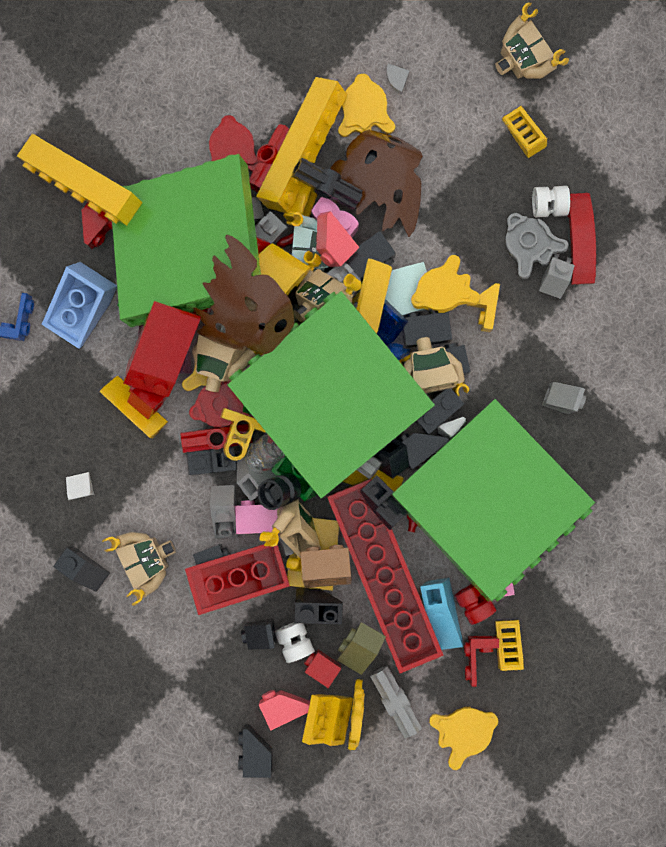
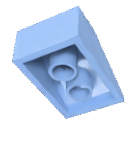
M81 262L67 266L42 325L80 349L110 305L117 285Z

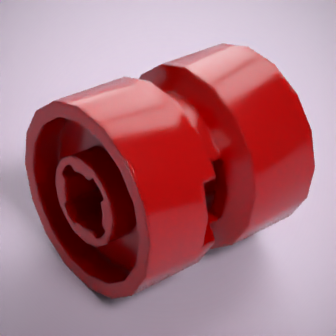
M472 584L454 595L459 606L465 608L464 614L470 625L485 620L497 611L492 601L488 602Z

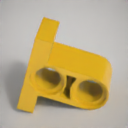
M226 408L222 410L220 418L232 421L224 444V454L231 460H241L247 452L254 429L264 433L266 431L255 418ZM243 420L249 426L245 434H240L236 429L239 421ZM232 443H238L241 447V452L237 456H231L229 453V447Z

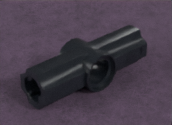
M300 158L293 169V178L312 187L313 191L323 198L334 199L351 209H354L361 200L363 190L341 179V175L334 170L322 169L304 158Z

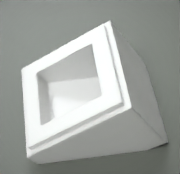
M461 417L439 425L438 433L443 437H447L450 441L466 426V419Z
M89 472L66 477L68 500L94 495Z

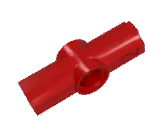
M279 124L268 144L260 147L257 152V159L259 161L249 178L250 188L257 193L289 132V128L285 125Z
M248 424L236 426L240 434H245L249 428ZM231 426L181 432L183 453L223 448ZM214 432L221 433L223 435L222 442L213 444L210 441L211 434ZM232 443V444L230 445V447H231V446H239V444H238V443Z

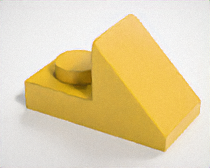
M495 283L480 294V302L477 305H466L484 309V311H480L478 324L482 325L481 331L491 332L493 330L500 284Z

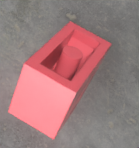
M331 211L320 213L317 216L316 250L321 255L320 258L324 264L330 267H340L356 252L359 246Z
M282 690L266 692L262 695L263 699L259 702V707L270 731L307 714L310 700Z

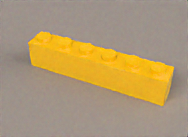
M315 77L256 196L267 208L289 214L304 184L292 177L293 169L300 158L315 163L316 157L326 140V136L334 124L341 106L345 102L347 93L338 81Z
M33 133L17 155L24 162L22 166L33 174L36 171L39 172L38 176L49 184L54 181V186L64 193H67L69 190L72 192L71 196L82 204L84 201H87L89 203L88 207L98 214L101 211L105 212L104 216L115 224L120 221L127 226L143 203L129 190Z

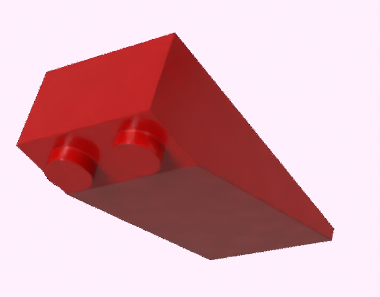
M154 301L128 361L123 384L169 397L201 316Z
M278 544L276 546L258 545L185 569L198 615L290 586Z

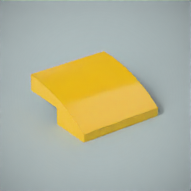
M273 243L259 254L261 275L264 274L272 277L286 295L290 293L294 286L298 287L311 270V267Z
M311 695L302 742L308 745L324 743L329 746L344 744L353 698L339 695Z

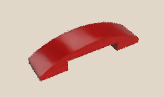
M590 193L570 194V211L567 217H569L572 256L570 264L574 265L571 285L594 284L596 277V236Z

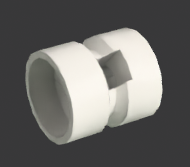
M554 186L552 190L548 187H534L532 194L534 217H548L550 213L554 217L568 216L570 211V192L568 186Z
M293 622L275 631L279 644L284 645L282 652L287 663L297 661L315 652L310 639L305 637L307 630L304 623ZM296 636L298 640L291 642V638Z

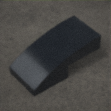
M229 447L231 456H235L234 447ZM224 448L186 452L188 475L237 470L236 460L227 458L223 451Z
M377 475L360 491L369 507L389 530L408 513L391 496L394 491Z

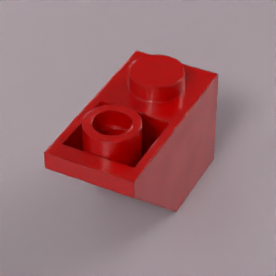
M87 203L81 210L84 243L93 250L95 246L99 247L105 241V234L110 229L113 230L112 221L104 216L105 212L101 211L98 214L88 207L89 203Z

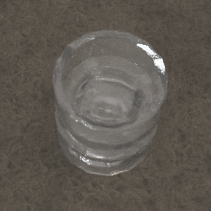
M265 433L247 449L245 461L251 470L263 474L281 461L285 454L271 437Z

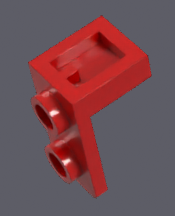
M468 636V642L464 643L465 657H469V666H465V680H469L472 687H477L476 649L484 653L493 652V648H499V638L497 636Z

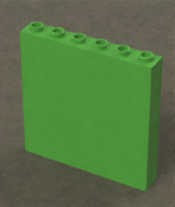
M239 154L228 155L216 161H208L196 167H187L175 173L163 174L161 177L151 180H142L130 186H122L143 202L127 226L120 221L117 224L112 222L120 320L128 326L143 325L154 301L189 313L194 312L193 307L202 310L213 306L214 301L202 283H210L212 279H216V274L213 270L214 263L212 261L214 255L232 269L231 261L224 251L229 247L225 239L226 235H231L239 240L257 260V267L251 275H261L248 165Z
M342 291L338 294L332 292L323 300L324 306L319 310L316 307L310 310L304 316L307 320L300 325L296 322L289 334L272 352L263 356L260 354L254 356L248 362L250 366L242 372L239 369L229 377L231 382L228 384L229 388L320 498H323L435 406Z
M496 399L391 495L408 512L407 515L488 602L494 599L498 602L507 593L505 588L511 583L516 585L525 576L522 572L528 566L531 569L534 568L542 560L539 556L545 550L548 553L559 544L557 539L562 534L567 536L576 527L573 523L579 518L584 520L593 511L590 507L595 503Z

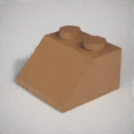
M333 545L328 550H320V547L306 548L305 552H301L302 578L305 588L351 584L349 548H344L343 545Z

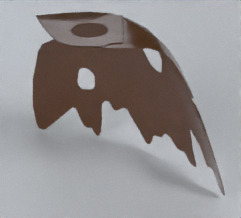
M374 130L363 131L347 147V161L337 160L330 169L339 173L344 181L363 190L361 200L356 206L357 215L373 201H376L378 206L385 203L387 208L382 231L392 228L397 219L400 218L408 237H410L416 227L421 201V179L416 175L414 169L419 166L423 155L419 149L398 137ZM389 138L396 139V140L400 141L401 143L394 142V141L390 140ZM387 143L393 144L395 147L389 148ZM370 150L377 151V158L372 163L365 164L366 156ZM400 189L403 195L401 202L398 204L394 202L393 196L394 192Z
M226 235L225 239L229 247L224 251L231 261L232 269L221 262L215 255L212 257L216 279H212L210 283L203 282L202 284L214 301V305L211 306L214 314L210 315L193 307L196 315L201 316L200 321L206 325V327L197 330V333L213 342L232 349L243 350L245 346L252 351L262 354L270 353L284 340L294 326V312L291 301L277 282L269 275H251L257 267L256 258L239 240L231 235ZM245 297L252 299L257 304L256 311L249 310L245 304ZM285 319L287 321L286 327L281 332H275L274 327L279 320ZM216 323L224 325L226 333L217 330L215 327ZM260 323H265L264 330L259 329Z

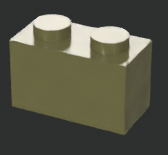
M361 622L356 630L351 628L347 637L341 642L338 648L341 654L337 661L362 675L378 655L386 636Z

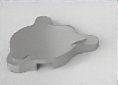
M513 213L507 218L506 247L510 255L518 263V275L521 279H528L531 276L534 262L547 266L553 254L567 251L568 242L554 236L545 222L539 218H527L518 213Z

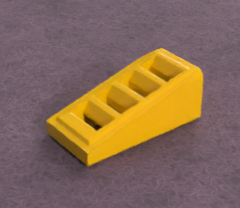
M522 106L502 118V121L527 158L546 148V136ZM519 117H522V118H523L521 121H519V122L516 123L515 125L512 124V122H513L514 120H516L517 118H519ZM527 124V127L521 130L520 132L517 130L520 127ZM530 132L533 133V134H532L531 136H529L528 138H526V139L523 138V137H524L525 135H527L528 133H530Z
M303 184L290 211L299 212L301 215L310 217L317 198V194L313 191L314 189ZM284 213L283 216L288 222L294 221L293 214Z
M519 620L495 621L496 636L499 638V648H497L498 668L501 671L523 670ZM514 628V632L502 633L501 629ZM502 638H515V642H503ZM503 648H515L516 652H504ZM504 658H516V662H505Z

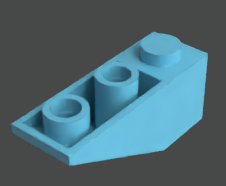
M450 578L425 582L420 586L424 607L441 650L463 647Z

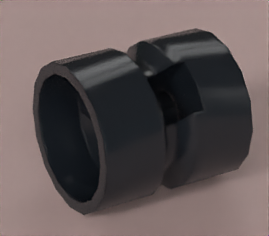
M291 473L280 474L261 482L257 490L258 499L264 508L276 510L298 500L301 495V484L297 477Z

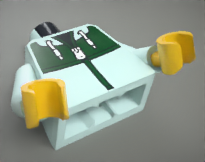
M289 211L290 214L294 215L293 222L287 221L288 225L294 226L292 256L308 265L304 261V254L307 251L313 253V258L315 253L321 256L316 250L317 220L301 215L299 212ZM321 261V264L318 267H314L313 271L320 269L324 272L325 268L329 266Z

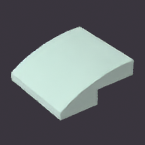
M424 262L392 270L385 298V305L390 320L406 316L409 313L426 310L416 309L411 303V297L416 292L420 278L427 272Z

